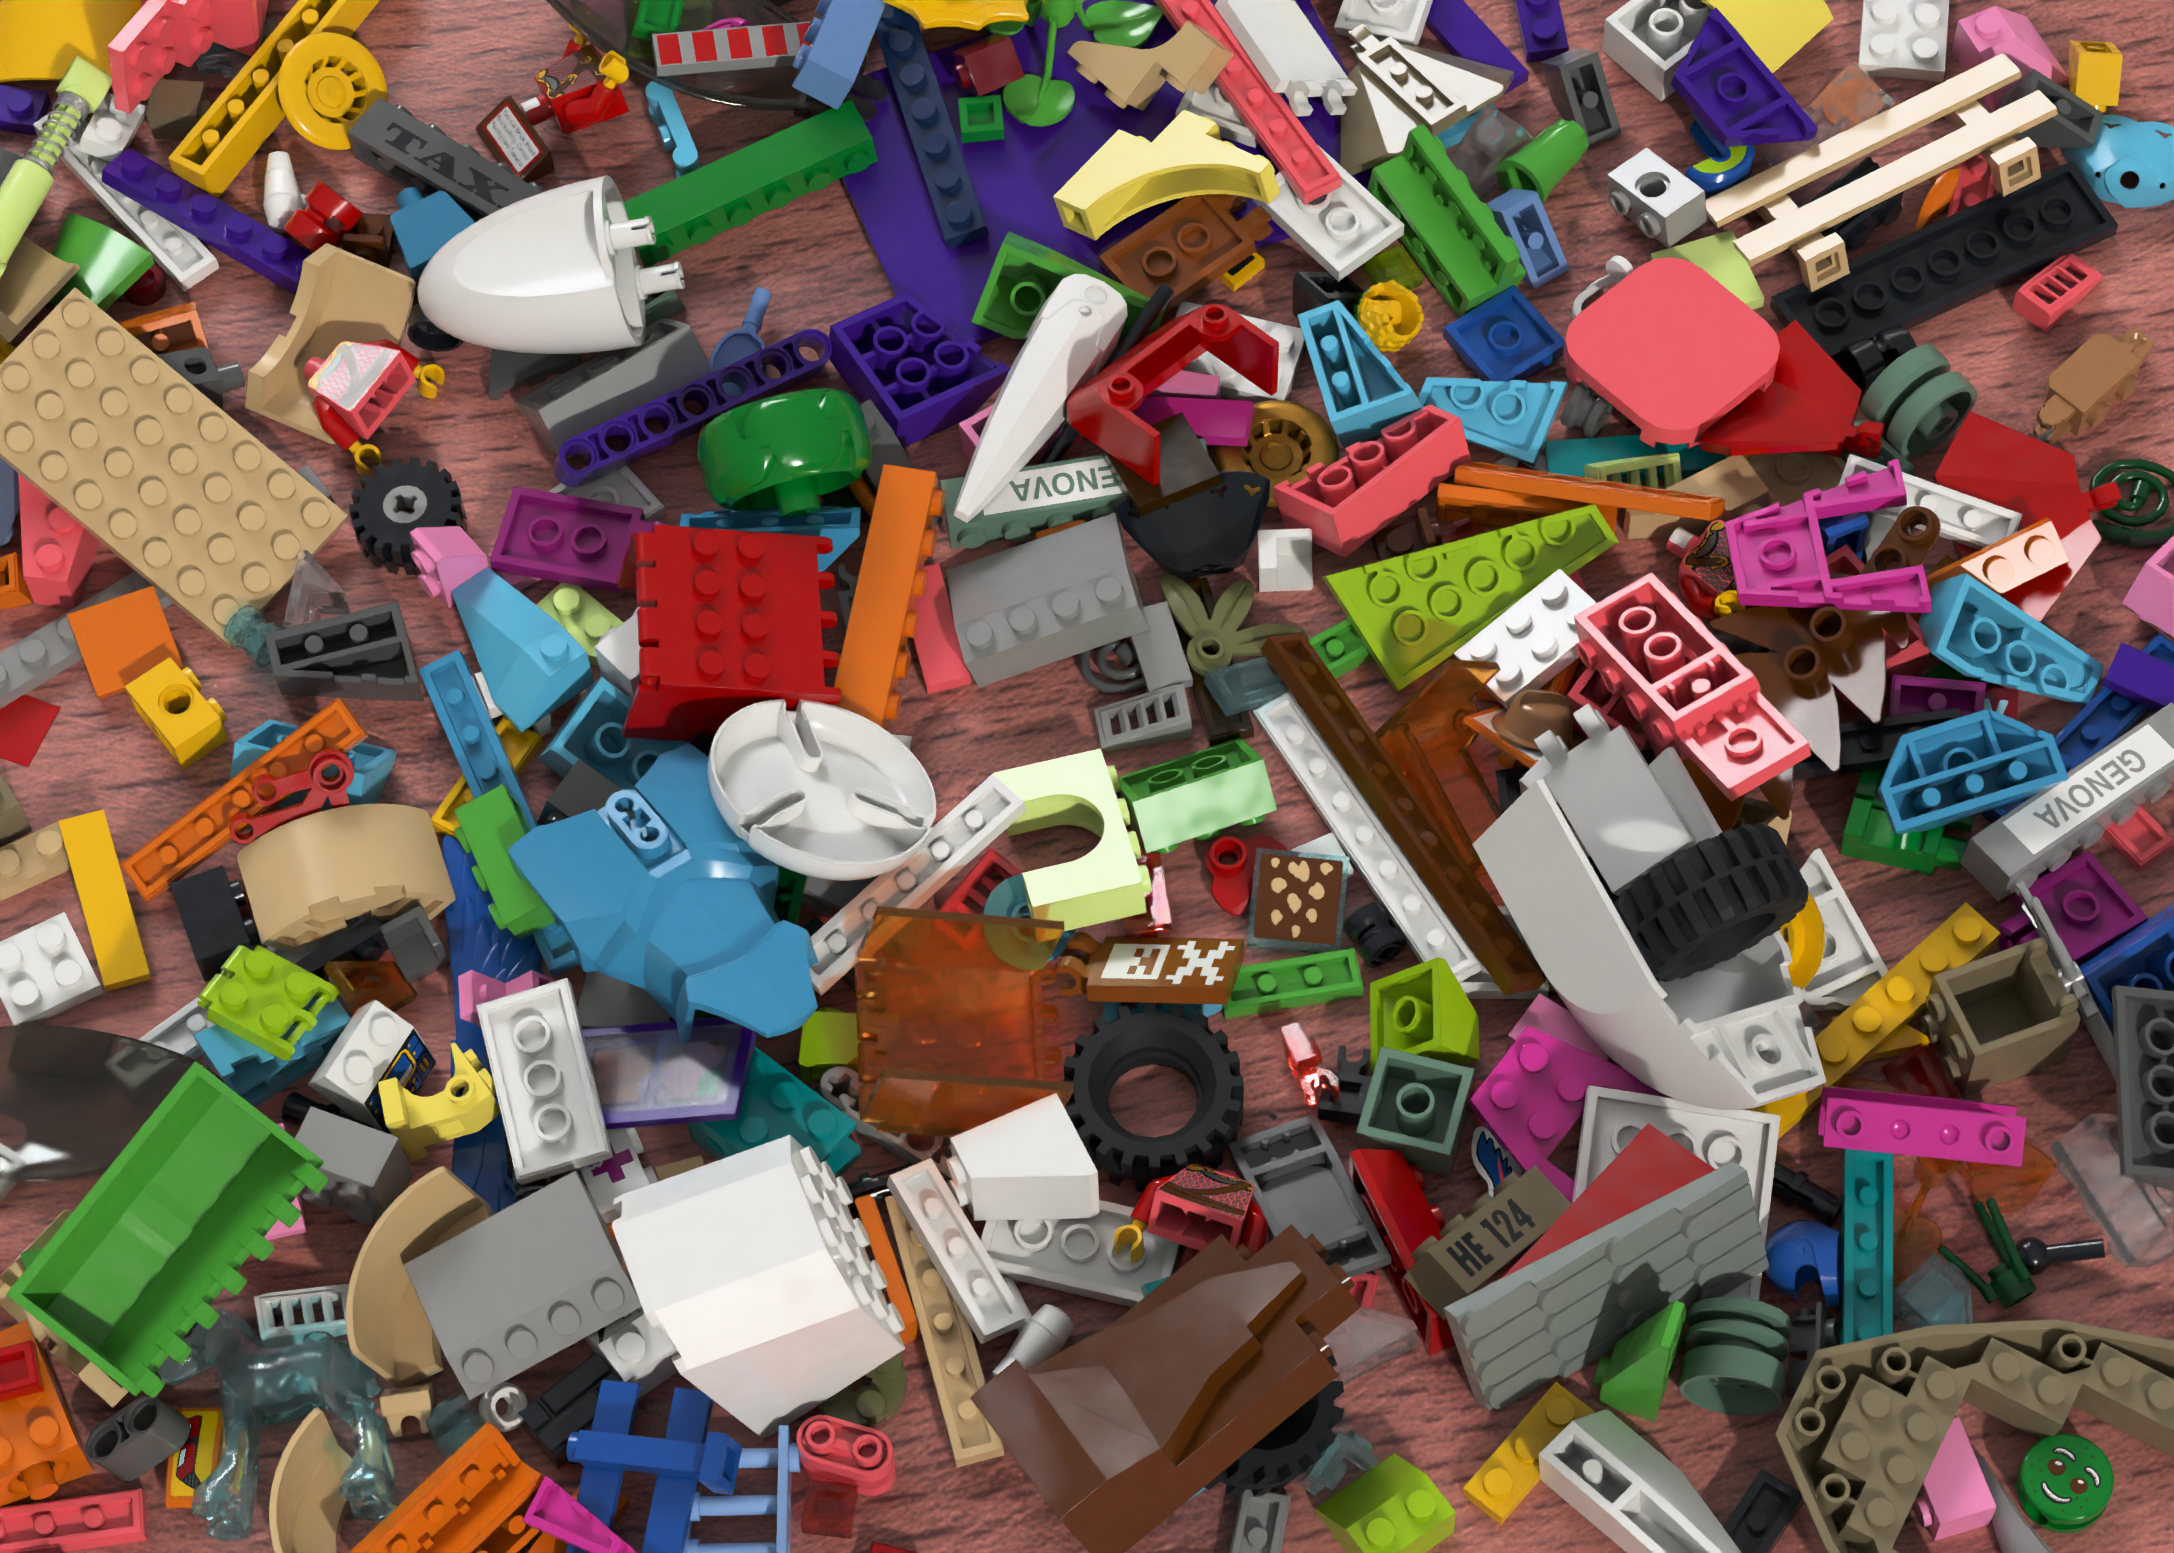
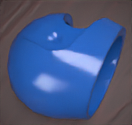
M1801 1219L1786 1223L1778 1228L1769 1237L1765 1245V1256H1767L1769 1267L1764 1271L1771 1285L1783 1295L1797 1300L1804 1284L1812 1281L1822 1285L1827 1307L1840 1306V1231L1816 1221Z

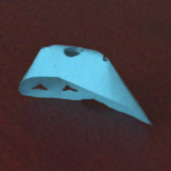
M2103 115L2095 143L2092 147L2061 148L2067 163L2073 162L2098 198L2103 201L2119 204L2124 208H2145L2158 206L2174 200V126L2152 121L2137 122L2121 115ZM2103 123H2109L2110 125L2120 124V126H2116L2109 129L2108 126ZM2156 131H2160L2163 134H2172V136L2163 138V136L2157 133ZM2128 171L2137 174L2139 177L2137 186L2126 188L2121 185L2120 178L2122 174ZM2096 172H2100L2101 175L2099 178L2096 177ZM2165 183V187L2161 189L2160 184Z

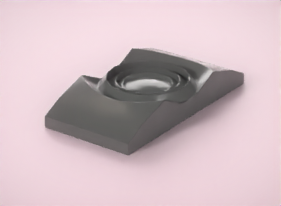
M1316 1113L1228 1144L1227 1151L1235 1172L1242 1180L1250 1182L1255 1186L1252 1201L1257 1202L1262 1208L1268 1223L1267 1234L1270 1241L1291 1224L1304 1239L1313 1233L1331 1255L1325 1261L1326 1265L1330 1268L1337 1262L1350 1278L1391 1264V1255Z

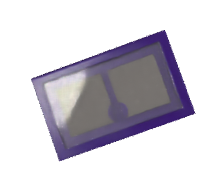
M723 1017L694 1019L690 1040L684 1044L680 1042L676 1021L582 1029L606 1129L739 1119L757 1037L756 1032Z

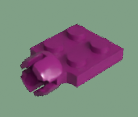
M2089 850L2065 863L2059 869L2037 879L2028 889L2032 896H2036L2040 900L2072 961H2075L2078 966L2148 920L2144 912ZM2016 893L2012 903L2019 912L1999 925V932L2001 934L1997 944L2000 951L2039 938L2022 908L2024 901L2021 895Z

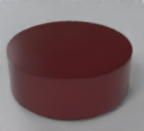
M155 264L151 266L124 292L125 298L137 306H148L159 301L166 291V281L162 270Z

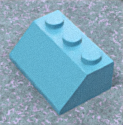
M269 719L237 740L234 744L230 780L298 729L299 726ZM360 742L346 753L354 767L353 781L346 789L350 805L378 804L396 760V750ZM332 764L321 773L324 776L332 777L337 774L339 768ZM309 789L293 793L277 807L285 808L301 803ZM327 797L319 812L333 809L329 797Z

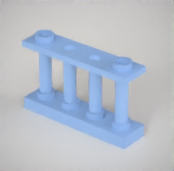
M779 1425L778 1448H742L738 1467L778 1468L777 1495L701 1496V1492L696 1491L683 1553H791L792 1472H801V1460L797 1442H792L789 1425ZM777 1515L776 1542L700 1544L699 1539H692L693 1521H701V1516Z

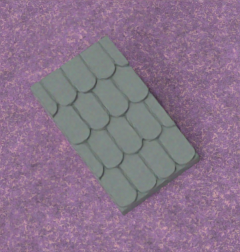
M1648 1123L1503 1278L1443 1308L1475 1401L1487 1410L1507 1407L1557 1375L1566 1378L1612 1350L1619 1339L1673 1301L1684 1303L1685 1311H1687L1693 1303L1705 1298L1722 1297L1768 1269L1769 1263L1767 1256H1765L1766 1250L1762 1233L1759 1232L1761 1229L1756 1208H1754L1755 1203L1751 1186L1748 1183L1747 1170L1734 1161L1714 1169Z

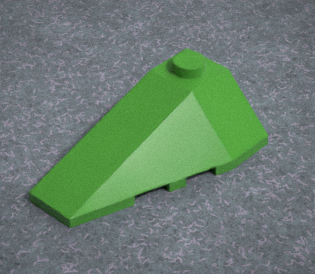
M1008 231L971 322L1012 339L1027 340L1026 334L1041 307L1062 279L1073 274H1086L1111 286L1122 295L1127 303L1128 316L1117 343L1118 346L1150 298L1049 247ZM1167 307L1159 315L1145 338L1158 329Z
M1673 1301L1619 1339L1615 1344L1611 1358L1601 1357L1593 1384L1601 1386L1598 1404L1653 1422L1656 1421L1684 1336L1687 1321L1684 1303Z

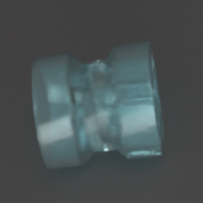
M247 605L239 609L230 618L224 629L223 637L235 649H244L247 658L257 666L264 667L271 663L264 634L284 629L274 622L268 623L265 615L252 605Z

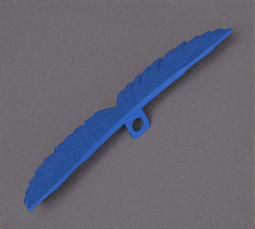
M446 835L443 838V859L456 900L445 908L456 1025V1040H451V1044L456 1043L462 1053L471 1048L483 1067L493 1078L482 1028L460 1019L458 976L474 970L507 983L531 970L543 974V970L539 969L542 955L537 943L532 946L533 934L518 940L508 928L499 929L488 908V905L494 903L490 891L484 892L472 872L471 867L477 865L473 853L467 854L456 838ZM451 1049V1078H453L455 1064ZM464 1087L456 1092L455 1097H461ZM496 1094V1095H494V1097H495V1099H496L497 1102H498V1097H497V1094ZM501 1113L479 1132L454 1138L451 1169L454 1175L491 1206L493 1215L516 1203L513 1197L518 1192L513 1188V1180L507 1176L505 1127Z

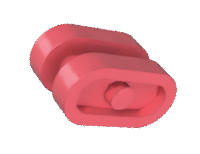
M828 1415L812 1416L799 1427L796 1436L802 1468L811 1479L865 1496L881 1495L894 1484L897 1470L891 1441L883 1432Z

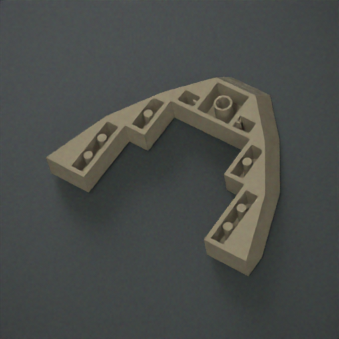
M2059 1319L1933 1325L1823 1348L1815 1351L1775 1436L1828 1553H1900L1892 1549L1962 1400L2039 1440L2049 1435L2055 1436L2064 1425L2073 1405L2174 1457V1341Z

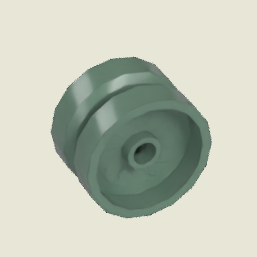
M1923 344L1898 357L1881 372L1862 399L1860 410L1868 421L1884 424V431H1888L1886 436L1888 441L1905 458H1916L1941 444L1965 420L1976 401L1977 391L1974 386L1960 372L1950 371L1951 365L1949 361L1934 345Z

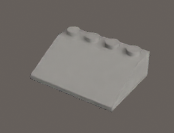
M1116 513L946 570L954 625L963 659L979 688L1150 630Z
M576 1170L403 1264L444 1355L469 1400L642 1307L621 1250Z

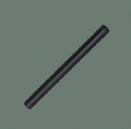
M1162 283L1159 284L1101 371L1145 338L1174 295V291ZM1068 421L1060 429L1039 460L1038 465L1062 460L1079 435V432L1071 427Z

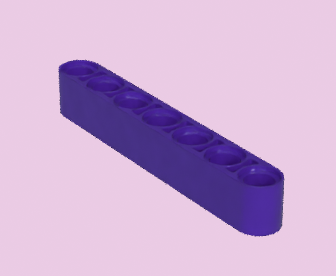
M810 328L800 331L571 437L562 444L554 461L555 476L560 483L567 487L576 488L583 486L701 431L704 424H708L715 417L731 409L776 396L813 379L821 373L831 356V341L824 332L818 329ZM799 348H812L818 354L819 360H806L800 354ZM768 364L776 367L781 377L778 379L766 377L762 373L761 366ZM731 382L738 385L742 391V396H729L723 390L722 384ZM688 400L698 402L703 407L704 413L701 415L690 414L684 408L683 402ZM654 418L661 421L665 431L662 433L649 431L645 426L644 420ZM615 436L622 439L626 449L620 452L609 449L605 443V438ZM572 454L579 455L586 461L587 467L582 470H575L566 463L565 457Z

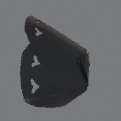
M1223 471L1219 472L1221 478L1220 485L1173 503L1167 509L1163 507L1140 518L1129 516L1128 512L1135 511L1127 497L1117 507L1116 512L1123 529L1167 574L1175 575L1180 579L1227 574L1233 571L1234 568L1242 566L1246 560L1269 501L1270 480L1253 472ZM1244 485H1249L1252 489L1260 487V490L1251 497L1248 490L1244 488ZM1223 486H1228L1223 498L1210 492L1211 489L1221 490Z

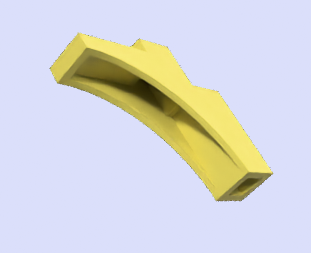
M1183 110L1152 142L1142 136L1136 137L1119 129L1053 198L1064 227L1096 241L1102 234L1127 217L1173 199L1205 194H1228L1257 199L1270 204L1280 194V190L1274 174V167L1268 159L1262 155H1253L1241 150L1231 142H1222L1220 129L1212 119Z

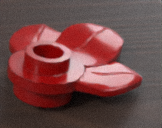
M1257 835L1245 841L1231 836L1221 837L1214 841L1206 851L1205 865L1210 875L1213 876L1211 893L1215 902L1228 914L1236 917L1241 916L1249 900L1255 904L1257 903L1262 854L1285 856L1287 848L1279 841L1263 835ZM1231 857L1236 860V863L1224 865L1220 861L1223 858Z

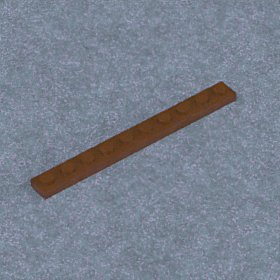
M1299 632L1269 636L1261 647V651L1295 697L1298 705L1304 710L1319 731L1322 739L1328 744L1343 765L1346 773L1352 778L1367 799L1370 807L1376 812L1391 833L1394 841L1400 846L1415 867L1418 875L1424 880L1439 901L1445 913L1463 935L1469 947L1475 952L1495 984L1505 996L1539 989L1547 978L1539 964L1304 634Z

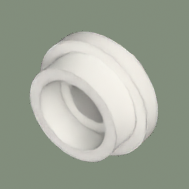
M503 1382L482 1394L479 1402L480 1416L484 1423L489 1422L500 1432L514 1430L521 1425L518 1412L528 1405L527 1398L517 1385ZM500 1398H504L508 1404V1410L503 1416H500L495 1408L496 1402Z

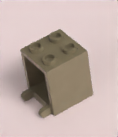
M2044 937L2025 942L1933 976L1929 994L1926 996L1924 1012L1920 1017V1025L1923 1034L1928 1036L1930 1043L1935 1042L1942 1056L1940 1062L1947 1081L1950 1084L1956 1083L1962 1097L2067 1060L2081 1019L2077 1012L2079 1003L2075 995L2068 994L2047 955L2049 946Z

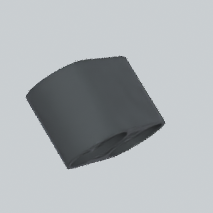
M144 1395L92 1430L85 1445L86 1455L89 1460L123 1481H132L177 1452L188 1439L190 1423L187 1417L158 1398Z

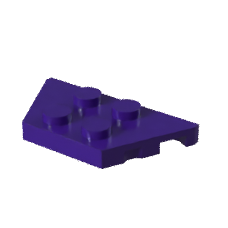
M1717 8L1711 10L1700 33L1690 46L1685 59L1682 60L1671 81L1672 87L1723 147L1809 141L1815 138L1819 129L1722 13Z

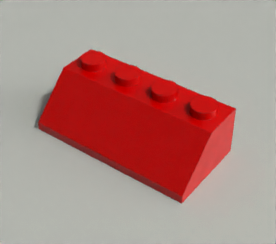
M1356 1149L1351 1151L1349 1154V1177L1391 1255V1264L1386 1265L1385 1268L1428 1355L1430 1356L1456 1345L1447 1318L1443 1320L1403 1277L1417 1262L1411 1254L1432 1235L1438 1241L1441 1240L1442 1237L1439 1232L1446 1226L1437 1205L1429 1206L1423 1194L1426 1186L1416 1164L1409 1166L1401 1150Z

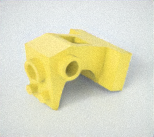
M456 1043L451 1044L455 1074L448 1081L445 1090L433 1096L420 1097L410 1093L401 1085L396 1077L378 1082L385 1124L392 1135L399 1138L402 1149L411 1161L429 1157V1145L479 1132L501 1113L500 1106L494 1097L497 1094L494 1080L471 1048L462 1053ZM464 1087L461 1097H455L456 1092Z

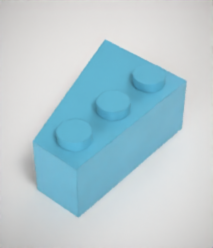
M314 996L304 1010L309 1011L318 997ZM337 998L332 1003L327 1002L316 1016L317 1024L312 1031H305L294 1045L295 1053L288 1061L270 1054L218 1025L195 1033L193 1036L209 1072L255 1107L320 1067L351 1018ZM292 1024L282 1039L287 1040L296 1026Z

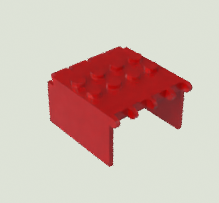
M654 524L652 532L632 533L616 581L617 588L636 589L637 605L641 607L637 610L638 644L642 647L639 650L640 682L643 684H638L622 728V738L691 742L700 732L715 735L723 722L732 714L755 703L785 699L786 711H796L799 699L826 704L841 702V689L825 686L824 668H835L840 664L839 653L823 650L822 628L829 629L837 625V614L831 611H821L819 589L834 587L835 577L833 573L818 571L817 554L832 552V539L821 536Z

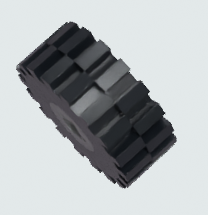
M410 457L409 464L402 465L400 458L391 459L393 467L385 469L381 463L373 467L375 472L373 478L365 474L359 480L362 490L354 488L351 495L354 504H349V513L361 551L366 558L368 556L371 557L373 565L381 568L386 563L388 572L398 574L399 567H405L407 575H416L417 566L411 557L414 547L410 532L418 527L460 526L466 532L465 520L467 518L456 480L452 481L451 474L445 468L439 472L437 463L428 460L424 467L421 465L419 457ZM411 508L414 512H407L405 509Z

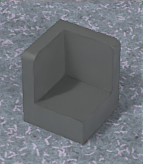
M421 905L380 927L386 945L408 986L450 964L443 945Z

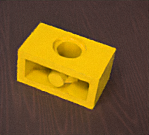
M171 657L125 686L133 709L183 770L228 741L222 724L227 720V717L220 705L213 697L206 701L199 693L202 690V686L194 673L188 667L181 670ZM188 708L182 713L173 714L178 709Z

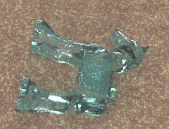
M223 1308L216 1309L220 1316L209 1330L196 1322L183 1338L192 1347L190 1355L182 1364L168 1356L157 1372L166 1385L176 1386L211 1367H217L220 1372L217 1402L221 1412L224 1434L222 1457L219 1466L194 1490L192 1501L193 1515L207 1519L205 1533L210 1538L226 1542L249 1536L253 1529V1509L258 1482L259 1444L263 1429L271 1424L289 1423L309 1414L316 1407L331 1411L350 1425L354 1432L355 1455L341 1475L338 1489L339 1494L350 1502L351 1513L354 1517L370 1521L383 1520L398 1507L397 1491L394 1487L396 1470L387 1447L385 1422L382 1417L375 1413L374 1402L369 1400V1398L377 1396L381 1392L382 1387L376 1379L374 1370L352 1354L349 1342L333 1340V1336L328 1332L314 1331L304 1336L303 1344L265 1348L261 1338H258L256 1332L251 1330V1326L247 1324L244 1318L240 1317L237 1312L233 1313Z

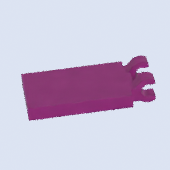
M514 486L490 558L492 570L622 593L623 588H617L616 580L632 533L652 532L654 524H669L658 521H644L645 515L642 508Z

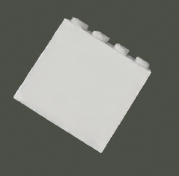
M791 1135L625 1193L613 1199V1206L617 1213L621 1212V1217L612 1221V1229L646 1318L652 1328L660 1324L664 1326L680 1353L673 1357V1363L678 1372L762 1439L779 1431V1425L790 1424L905 1349L899 1332L905 1330L904 1322L896 1306L893 1303L887 1304L882 1292V1289L888 1287L886 1278L877 1261L873 1260L870 1262L865 1247L870 1245V1239L860 1219L852 1218L847 1205L853 1203V1197L842 1176L835 1178L826 1161L820 1163L811 1146L804 1148Z

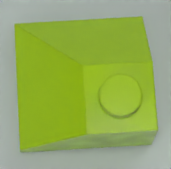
M1437 957L1370 983L1371 1071L1374 1072L1381 1047L1460 1066L1480 1061L1479 1016L1445 959Z

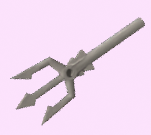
M2022 880L2015 884L2024 901L2022 908L2038 937L2045 938L2049 946L2047 955L2067 993L2075 995L2079 1003L2077 1011L2116 1081L2114 1037L2092 998L2080 968L2075 961H2072L2038 897L2031 895Z

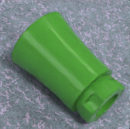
M1563 118L1559 119L1552 126L1545 128L1525 147L1498 164L1496 175L1502 190L1505 193L1513 188L1536 191L1542 204H1544L1552 190L1588 150L1590 143L1586 138L1584 129L1575 121H1567Z

